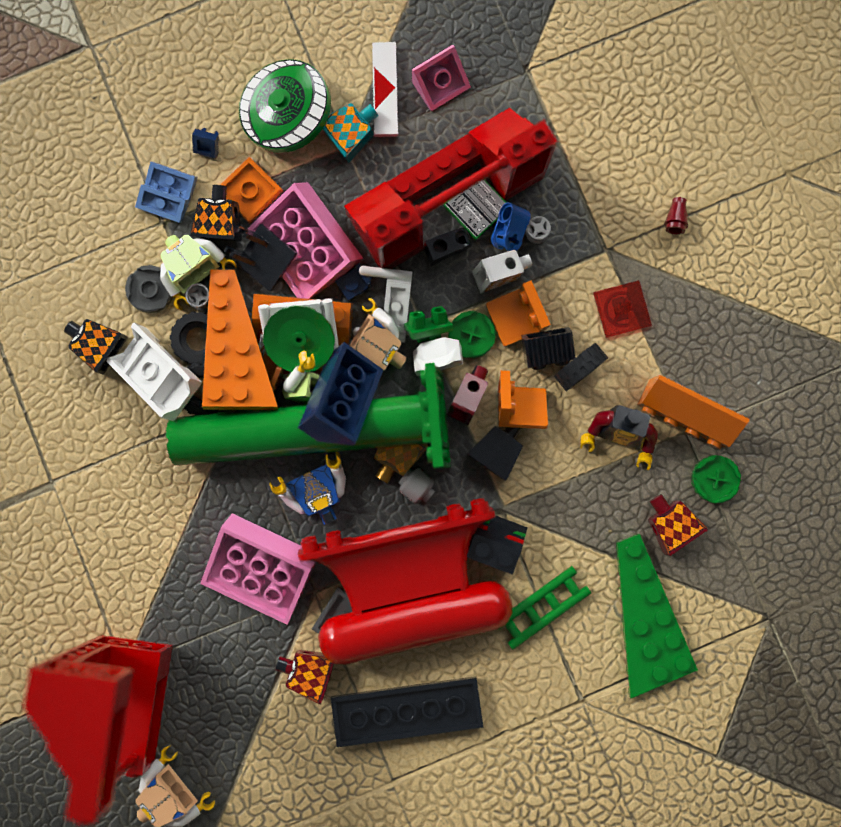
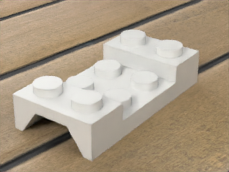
M133 323L131 326L134 335L133 340L123 353L109 357L106 362L161 418L174 421L202 384V381L188 368L180 365L159 344V340L146 327Z

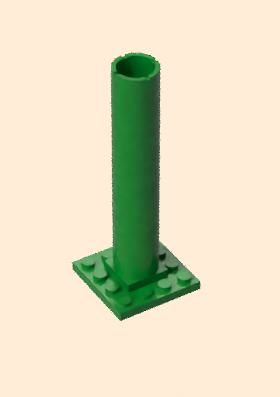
M435 362L424 363L425 370H421L420 373L421 383L427 389L426 392H419L418 395L372 399L357 442L354 445L318 442L300 430L298 426L307 405L278 407L279 410H246L177 417L174 421L169 420L166 428L168 455L172 464L181 466L431 444V447H427L428 462L433 463L435 468H451L443 372Z

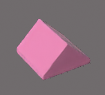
M454 45L412 69V83L430 111L435 110L471 88Z

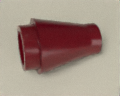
M675 197L672 199V204L664 223L666 232L670 234L680 235L685 233V229L688 228L687 200L685 198Z

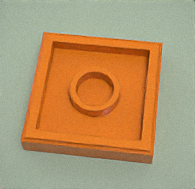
M250 157L220 184L227 186L226 200L238 202L240 215L249 224L283 192Z

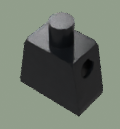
M494 426L467 455L500 479L506 481L523 447L521 443L515 440L523 428L506 427L502 431L497 426Z

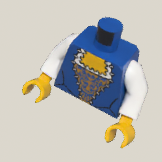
M336 452L337 458L335 460H330L328 454H326V465L287 482L286 485L282 477H277L281 484L275 487L270 482L269 485L272 492L279 495L288 507L299 514L311 516L318 512L324 525L336 520V515L331 506L340 502V498L344 495L346 476L341 465L339 452Z

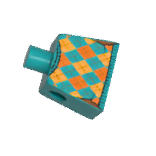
M350 103L329 115L323 131L349 163L374 136L373 130L368 124L379 115L370 104L358 112L354 105Z

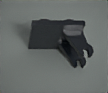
M260 224L256 231L247 230L240 226L237 232L242 233L243 237L249 239L250 242L244 251L227 246L224 252L230 253V257L237 259L235 262L268 291L272 292L297 255V252L263 224Z

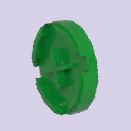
M467 311L454 318L452 321L453 331L448 333V338L459 340L462 347V357L475 359L484 356L490 351L495 342L496 331L494 324L488 316L477 311Z
M719 455L705 457L693 469L691 477L692 486L695 493L705 501L710 503L726 502L731 500L740 488L741 474L738 466L727 457Z

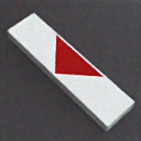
M373 42L374 109L379 115L374 119V136L398 137L396 42Z

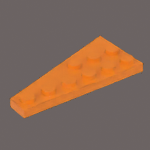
M210 270L202 407L204 410H279L235 270Z

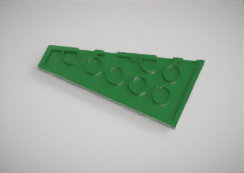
M635 534L616 542L620 597L622 601L624 647L627 661L626 671L629 685L628 695L630 699L698 671L640 534Z

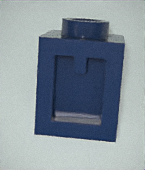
M359 263L354 265V269L335 281L348 302L372 287L370 280L373 277L360 275L359 268L361 266Z

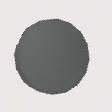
M153 265L141 266L127 278L125 285L126 297L131 305L139 311L146 313L159 312L172 301L173 296H170L160 280V267Z

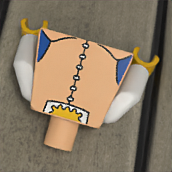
M369 298L368 300L373 304V307L368 310L362 306V309L368 316L349 346L382 368L383 371L389 363L400 369L406 361V356L397 351L402 343L398 339L399 331L393 318L383 309L378 308L375 301Z
M171 745L163 748L161 758L159 760L155 759L150 768L141 775L138 790L140 795L136 799V804L140 809L137 811V818L143 823L150 820L154 827H161L163 825L183 827L199 816L201 810H211L215 805V800L211 804H205L203 801L211 795V792L204 793L201 796L200 803L195 805L198 800L170 765L164 766L166 762L174 760L178 755L177 751L172 758L167 757L166 751Z

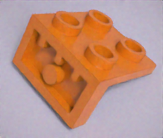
M532 280L523 283L520 289L486 303V308L504 347L522 340L521 335L542 332L551 325Z
M501 370L498 384L499 427L547 429L546 389L515 387V381L510 379V371Z

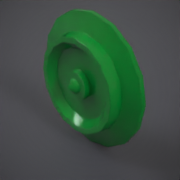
M293 305L281 308L269 318L264 328L263 344L267 355L277 366L289 372H292L296 366H300L299 354L302 351H306L307 358L314 354L315 367L306 372L316 371L328 362L334 351L335 336L331 324L321 313L310 307Z

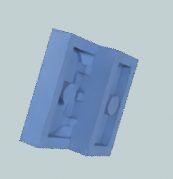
M150 162L145 184L140 187L135 208L181 223L198 177L156 162Z

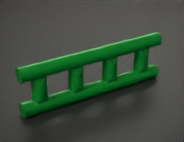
M570 566L513 608L509 621L504 625L513 637V639L507 642L512 650L592 594L587 586L579 589L572 579L577 574L573 566ZM564 583L572 596L560 604L552 591ZM545 598L553 610L540 618L533 605ZM525 612L533 624L520 632L513 620Z

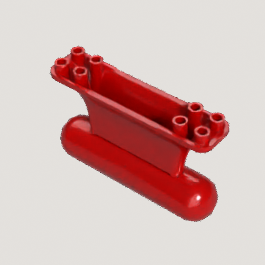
M484 498L471 500V509L464 511V507L460 503L446 506L448 515L439 516L437 519L357 537L342 538L340 530L326 533V542L319 544L317 543L316 536L302 538L301 549L298 550L299 560L318 562L329 568L341 582L352 609L350 613L337 615L326 620L321 626L318 640L320 650L325 658L334 664L347 665L498 630L506 625L513 610L512 599L508 590L495 581H485L469 585L467 577V554L471 538L481 524L496 516L495 510L488 505V501H485Z

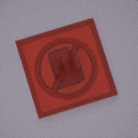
M639 280L593 292L605 338L652 326Z

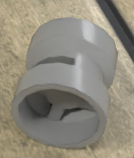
M199 283L188 287L185 295L187 302L199 311L208 310L209 289Z

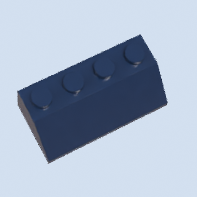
M343 342L333 351L328 362L324 364L298 428L318 442L344 445L356 444L383 369Z

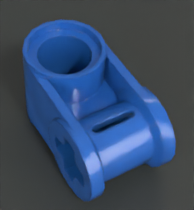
M510 202L505 203L499 211L498 220L491 236L492 245L497 249L505 248L507 251H517L522 245L526 228L530 222V212Z

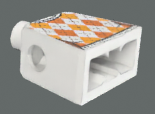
M511 250L482 259L472 273L480 293H484L517 280L524 273L525 269L532 267V261L529 254L518 256L516 250Z

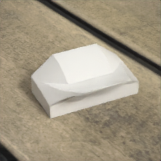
M443 337L421 343L413 351L416 375L420 376L421 370H425L424 363L435 362L440 370L463 365L462 347L459 340Z

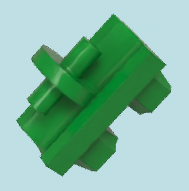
M442 306L431 309V318L425 319V314L422 311L410 312L409 322L404 323V330L409 332L412 340L417 339L418 343L441 338V334L452 332L453 324L448 320L446 310Z

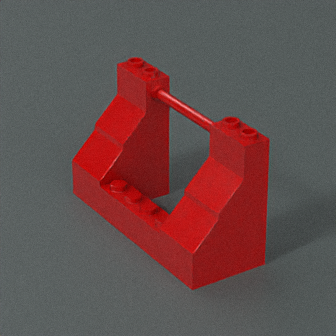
M508 108L388 182H383L344 206L346 215L379 268L392 269L423 251V221L421 220L423 215L438 208L486 178L490 179L498 194L505 201L544 178L558 141L545 120L534 125L526 118H522L511 108ZM478 163L482 166L483 169L421 206L415 205L413 207L412 202Z
M100 635L29 668L23 710L46 740V749L71 783L65 819L74 820L75 824L81 826H89L96 823L112 806L116 782L124 774L132 778L140 777L156 759L173 645Z

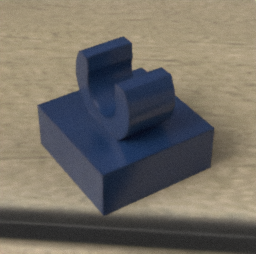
M207 128L195 129L192 134L193 153L216 159L219 153V132L215 131L213 134L207 132Z

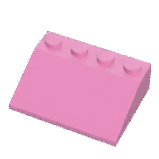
M308 182L294 183L248 228V230L256 231L258 226L263 224L297 252V255L282 276L297 298L312 299L337 279L348 273L355 264L363 259Z
M232 513L220 528L200 584L288 625L316 562L300 561L298 550L301 549V545Z

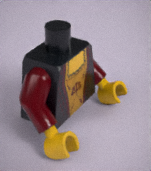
M616 405L610 410L600 411L595 415L587 430L589 433L583 434L580 438V448L582 449L584 444H589V452H592L595 448V436L640 451L642 449L643 452L638 455L636 466L639 468L640 462H646L648 464L647 470H649L653 460L651 453L654 452L658 432L654 425L649 423L651 417L649 414L640 412L637 409Z

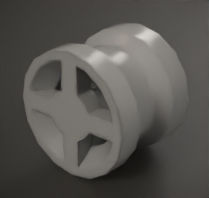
M542 216L533 217L526 228L525 235L531 243H543L551 231V225Z

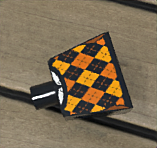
M213 185L212 199H198L190 236L202 239L242 242V233L237 232L241 226L239 204L233 200H226L227 186Z
M89 319L84 320L81 326L74 321H70L64 329V333L73 338L68 348L93 371L102 375L105 374L110 366L106 360L111 356L117 355L128 338L116 330Z

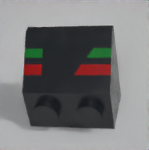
M495 516V518L486 521L476 529L469 544L467 558L513 575L528 527Z

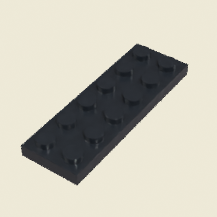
M476 676L331 696L337 748L484 728Z

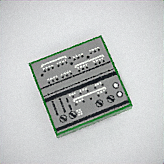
M484 179L444 203L443 207L476 241L497 222L499 211L506 201Z

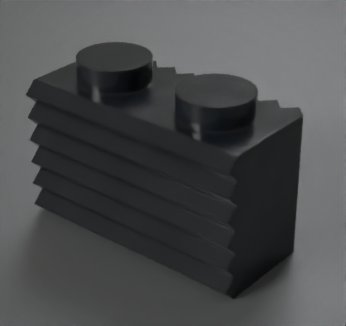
M569 327L521 335L524 360L528 368L540 370L546 368L547 364L563 366L575 358L573 333Z

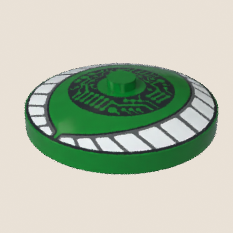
M293 59L273 62L259 70L250 79L242 93L239 104V117L242 128L246 135L264 150L274 153H287L298 150L313 141L324 128L331 109L330 90L321 74L306 62Z

